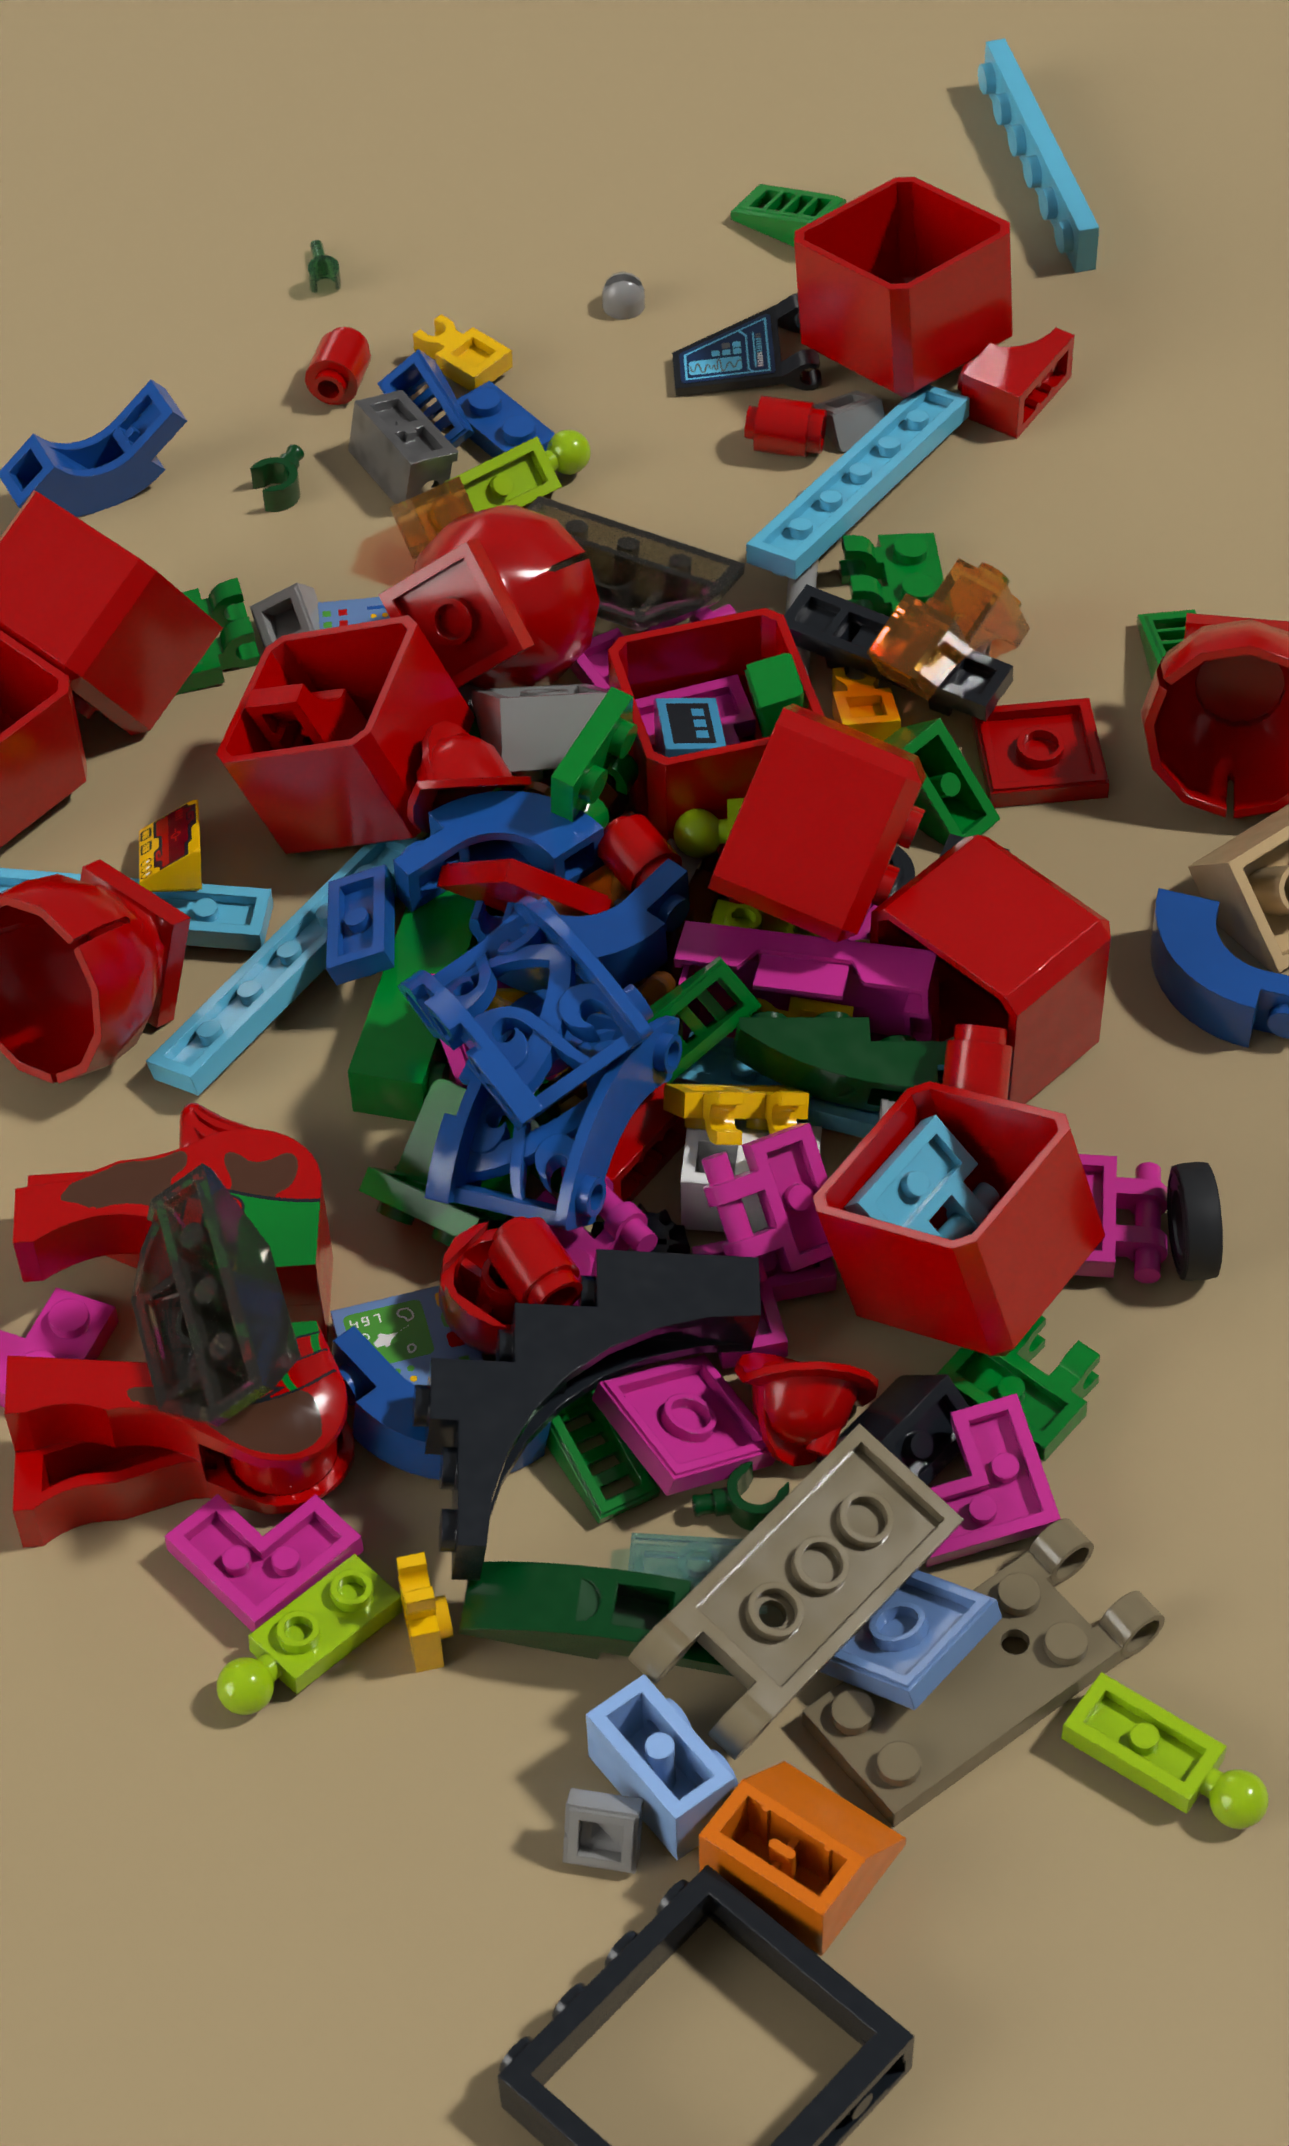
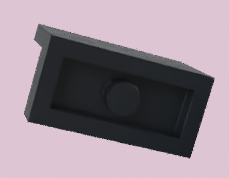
M948 1374L902 1375L838 1437L836 1446L861 1424L919 1479L928 1485L960 1452L951 1425V1412L967 1408L969 1405ZM819 1456L816 1462L819 1464L824 1457Z

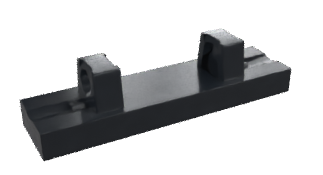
M807 584L784 615L796 646L825 657L827 668L844 667L845 675L849 673V668H853L928 698L929 709L946 716H950L952 709H955L986 722L999 699L1013 682V665ZM943 666V677H936V674Z

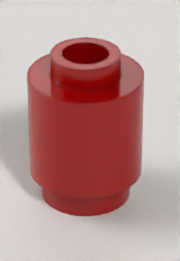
M338 327L321 338L305 374L306 386L314 397L332 405H343L354 399L371 361L369 344L365 336L356 329Z
M761 396L758 406L749 405L744 437L745 439H753V449L758 452L807 458L808 453L821 454L826 434L827 410L815 408L814 402Z
M644 815L620 816L604 828V836L598 845V856L630 894L668 858L682 867L681 857Z
M955 1024L954 1040H947L942 1084L1007 1100L1013 1048L1006 1045L1008 1030L992 1026Z
M515 1217L497 1229L493 1236V1243L488 1251V1258L519 1303L572 1306L579 1299L583 1290V1286L578 1280L580 1270L543 1218Z

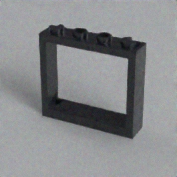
M707 1864L690 1882L682 1879L667 1891L657 1907V1915L639 1934L634 1930L629 1931L616 1942L605 1960L606 1967L587 1986L583 1983H578L564 1994L554 2009L553 2020L534 2039L530 2036H525L514 2044L503 2058L499 2068L500 2073L497 2076L501 2107L544 2146H611L544 2085L708 1918L712 1919L863 2046L770 2146H840L912 2069L914 2035Z

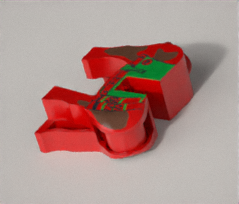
M189 1103L181 1111L179 1149L147 1158L120 1160L94 1171L28 1175L27 1187L15 1189L13 1246L22 1281H44L70 1266L102 1256H107L159 1278L158 1324L164 1356L160 1362L147 1363L7 1355L4 1414L15 1450L12 1511L23 1548L45 1546L59 1535L82 1525L95 1522L126 1520L187 1500L212 1499L217 1494L228 1504L263 1514L290 1513L298 1509L315 1494L321 1499L343 1482L354 1463L355 1444L352 1430L346 1420L348 1398L345 1381L327 1344L333 1252L320 1169L314 1156L306 1147L284 1134L249 1127L226 1119L198 1103Z

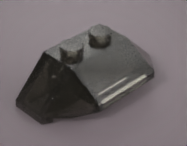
M541 496L527 508L558 520L586 551L580 556L552 566L549 571H557L574 563L590 559L600 600L597 617L637 631L646 632L675 626L714 605L725 596L745 571L744 563Z
M202 1163L150 1200L147 1220L152 1222L140 1251L131 1302L159 1411L167 1415L218 1427L273 1390L301 1355L270 1246L214 1171Z

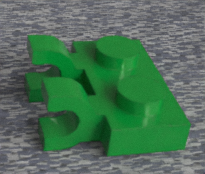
M934 533L878 535L877 547H874L872 542L866 537L842 535V549L845 560L839 561L841 584H849L852 599L848 601L892 618L925 625L929 620L942 622V628L948 629L950 607ZM877 579L882 580L883 586H881L880 582Z
M238 578L217 584L206 599H201L199 588L182 592L223 627V630L220 633V637L213 641L176 695L225 683L222 670L233 667L248 668L257 666L260 655L255 642L256 639L250 617L247 615L243 602L244 598Z
M611 686L551 776L552 813L573 822L579 811L582 810L602 827L605 828L609 823V812L605 804L599 799V796L606 784L608 773L616 781V790L625 795L628 794L638 778L639 770L637 763L628 754L638 730V726L632 723V695Z
M1041 1315L1018 1345L1006 1356H990L961 1347L939 1370L937 1375L948 1374L969 1407L1017 1393L1039 1458L1045 1462L1086 1417L1087 1401L1083 1398L1099 1383V1375L1092 1370L1100 1362V1354L1078 1340L1063 1357L1055 1370L1050 1375H1047L1030 1363L1045 1347V1339L1038 1335L1046 1325V1318Z

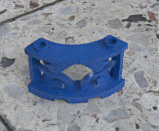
M531 896L523 897L513 905L519 914L518 917L436 974L431 975L425 970H419L397 986L434 1039H441L453 1051L462 1044H465L470 1049L466 1052L469 1058L466 1061L468 1067L498 1103L517 1131L610 1064L647 1040L653 1033V1029L647 1021L654 1017V1014L642 994L632 984L622 989L593 952L562 920L554 906L545 897L539 900ZM533 967L549 968L548 988L540 1017L526 1009L513 1006L498 1007L485 1011L496 994L497 979L505 973ZM575 973H576L585 983L575 985V979H576ZM593 1013H604L619 1026L623 1035L590 1058L573 1047L565 1039L566 1031L568 1029L573 1036L582 1041L598 1042L601 1039L594 1026L586 1021ZM509 1030H515V1035L510 1041L499 1042L504 1033ZM521 1031L531 1035L528 1041ZM557 1056L574 1069L535 1097L534 1093L550 1072Z
M547 989L530 992L510 1006L526 1009L540 1017ZM593 1013L587 1018L586 1022L594 1026L601 1039L600 1041H582L573 1036L568 1029L565 1039L577 1050L591 1058L623 1034L619 1026L608 1015ZM665 1015L650 1022L649 1025L653 1029V1033L647 1040L586 1082L588 1097L562 1115L532 1131L531 1123H528L518 1131L514 1126L513 1138L511 1139L506 1122L498 1127L502 1116L506 1114L466 1063L459 1079L462 1084L468 1085L460 1103L457 1115L444 1113L432 1154L424 1198L446 1204L460 1203L514 1217H540L548 1225H553L555 1228L566 1231L594 1224L606 1197V1174L625 1127L645 1098L657 1087L669 1082L673 1072L679 1065L682 1055V1040L678 1035L679 1018ZM509 1030L504 1033L499 1042L510 1041L515 1035V1030ZM521 1031L528 1041L531 1035ZM557 1056L546 1078L563 1071L569 1066ZM535 1163L544 1187L551 1193L550 1182L553 1172L560 1167H566L557 1205L526 1198V1178L529 1165ZM510 1174L512 1194L481 1187L482 1180Z

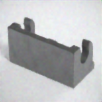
M403 390L354 401L348 451L403 513L416 511L422 498L421 489L431 480H434L431 486L433 495L438 500L442 499L443 496L437 485L450 479L452 462L458 459L459 452Z

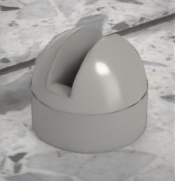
M628 272L615 273L609 277L602 291L603 310L607 315L616 319H631L640 315L645 308V291L640 279Z

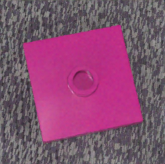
M705 1354L601 1381L598 1383L592 1396L593 1402L666 1496L727 1479L737 1467L749 1461H753V1471L772 1466L776 1460L772 1457L762 1440L759 1421Z

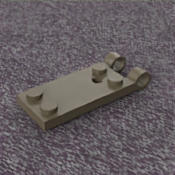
M859 1424L641 1640L628 1659L648 1679L656 1684L681 1660L696 1641L748 1689L708 1733L709 1737L736 1760L761 1735L779 1713L957 1530L964 1519ZM767 1605L776 1607L783 1615V1625L776 1628L765 1625L760 1619L759 1609Z
M1068 1518L1052 1523L1035 1539L1029 1551L973 1589V1591L997 1599L1002 1618L916 1710L844 1681L802 1710L803 1726L893 1827L897 1826L1092 1684L1101 1672L1107 1673L1127 1657L1140 1652L1152 1642L1162 1629L1165 1622L1164 1616L1139 1591L1129 1592L1118 1599L1105 1612L1099 1624L1094 1627L1057 1591L1054 1586L1074 1576L1087 1563L1094 1550V1544ZM1018 1637L1027 1642L1028 1649L1021 1654L1014 1655L1006 1652L1002 1648L1001 1643L1006 1638Z

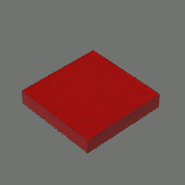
M1089 698L995 706L986 722L972 717V726L986 793L994 808L1108 798L1110 783Z
M512 858L447 863V865L441 867L437 887L474 901H484L485 905L505 912L508 902L516 903L525 896H531L537 900L545 897L560 915L587 916L601 913L610 909L612 902L608 895Z

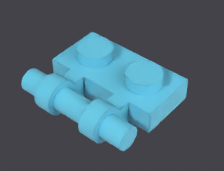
M933 1115L920 1121L847 1203L845 1209L851 1213L955 1240L971 1235L1000 1200V1196L996 1189L988 1183L980 1182L971 1191L963 1182L978 1163L937 1115ZM943 1205L947 1209L946 1216L948 1220L937 1231L929 1220Z

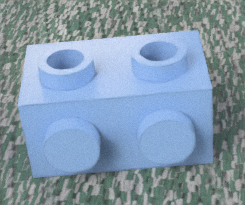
M643 1674L586 1713L588 1754L590 1759L622 1796L644 1799L642 1820L678 1861L699 1846L700 1832L734 1791L738 1782L727 1760L715 1749L710 1750L692 1729L687 1716L679 1705L672 1699L665 1698L648 1677Z

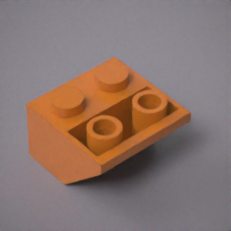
M783 1761L742 1779L700 1832L699 1872L708 1864L805 1946L822 1956L904 1848L906 1838L794 1766Z

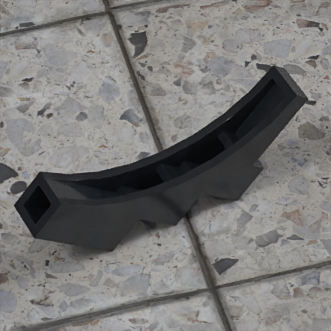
M596 1249L591 1276L580 1275L579 1277L583 1290L577 1300V1306L515 1303L510 1330L498 1329L496 1361L431 1358L427 1385L415 1384L412 1425L413 1427H425V1454L441 1455L440 1489L452 1490V1509H441L439 1523V1552H452L451 1580L480 1581L487 1547L489 1521L500 1489L527 1445L560 1411L596 1388L599 1382L616 1378L650 1363L697 1353L751 1351L761 1318L759 1257Z

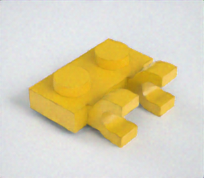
M664 1084L663 1110L685 1118L684 1127L706 1130L709 1140L716 1145H742V1131L736 1128L734 1119H746L747 1128L769 1130V1135L797 1125V1119H808L809 1093L784 1085Z

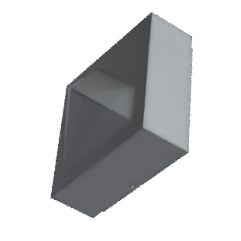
M571 1788L565 1810L563 1863L635 1874L640 1858L644 1799Z

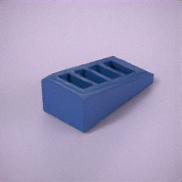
M421 350L415 351L377 383L384 394L403 390L409 398L428 384L429 388L416 397L413 402L421 409L436 397L437 401L423 413L431 421L440 412L445 411L446 415L434 425L442 432L450 424H453L455 428L445 435L447 440L457 448L474 434L443 372L436 361Z

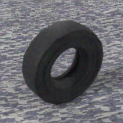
M1188 1162L1171 1166L1167 1188V1218L1171 1252L1176 1271L1180 1279L1185 1281L1216 1278L1219 1275L1222 1264L1223 1227L1219 1192L1213 1170L1209 1163Z

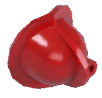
M443 720L429 727L423 738L422 760L417 770L418 781L408 799L407 818L416 829L430 833L428 813L439 806L473 794L510 791L513 787L532 785L531 777L513 776L492 744L479 737L470 735L458 724Z
M753 1352L741 1355L734 1369L742 1383L752 1385L753 1410L758 1417L762 1440L770 1454L778 1461L792 1467L809 1465L819 1456L825 1458L835 1448L840 1432L846 1426L853 1406L864 1407L876 1398L878 1391V1379L867 1370L847 1364L823 1361L800 1362L774 1354Z

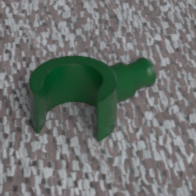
M289 445L286 452L282 453L279 457L262 459L250 468L253 489L263 488L270 484H279L262 490L264 507L267 512L287 510L293 507L300 498L298 468L300 460L304 457V451L298 445Z
M753 1461L743 1463L731 1473L727 1487L712 1489L711 1493L692 1495L695 1517L715 1514L716 1517L730 1515L731 1519L738 1526L752 1531L789 1494V1482L778 1491L772 1501L760 1505L748 1503L741 1495L747 1491L753 1481Z

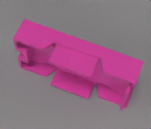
M685 921L674 957L675 967H683L678 985L720 956L756 998L768 1001L779 1010L788 1011L791 996L853 1006L852 1017H869L871 1041H880L893 1035H908L914 1037L917 1041H939L937 954L931 950L842 940L835 943L824 937ZM717 981L707 988L725 1011L736 1004ZM697 997L687 1005L705 1026L715 1019ZM683 1021V1038L686 1040L690 1035L691 1029ZM737 1027L727 1037L735 1038Z

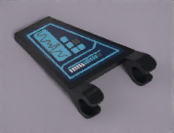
M798 293L787 297L768 309L672 352L676 397L781 384L805 391L818 389L821 386L822 377L821 371L817 369L820 366V358L817 351L814 349H804L781 361L778 327L795 333H801Z

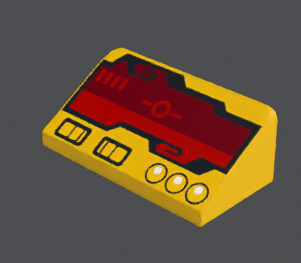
M192 800L139 830V884L149 891L174 892L199 891V889H202L199 800Z

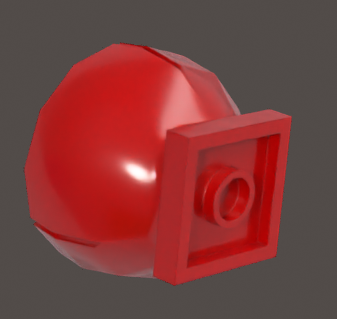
M502 505L460 515L444 527L417 556L412 575L378 595L390 618L409 615L418 624L457 689L468 683L483 689L550 686L590 647L600 603L590 559L574 563L557 571H549L552 566L580 556L586 551L558 520L518 505Z
M1187 613L1184 640L1166 652L1162 658L1140 711L1151 767L1176 796L1187 805L1226 818L1227 784L1231 779L1234 783L1233 819L1277 812L1289 804V621Z
M101 859L82 867L80 881L55 874L27 880L0 892V1051L19 1071L52 1084L57 1082L60 1084L85 1076L114 1063L137 1044L147 1022L158 1028L174 1020L191 917Z

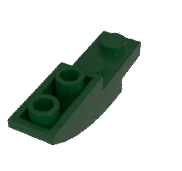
M766 1011L756 1013L751 1017H739L733 1042V1057L761 1075L784 1086L807 1092L810 1096L857 1109L879 1112L881 1099L897 1101L907 1088L929 1081L939 1084L943 1083L947 1040H954V1036L945 1041H917L914 1037L908 1035H893L880 1041H871L869 1017H850L846 1013L837 1011L824 1012L815 1017H786L779 1012Z
M510 1561L483 1562L480 1581L467 1580L458 1634L591 1659H598L602 1652L629 1657L641 1640L692 1591L690 1590L691 1581L655 1574L583 1565ZM697 1641L675 1665L733 1676Z

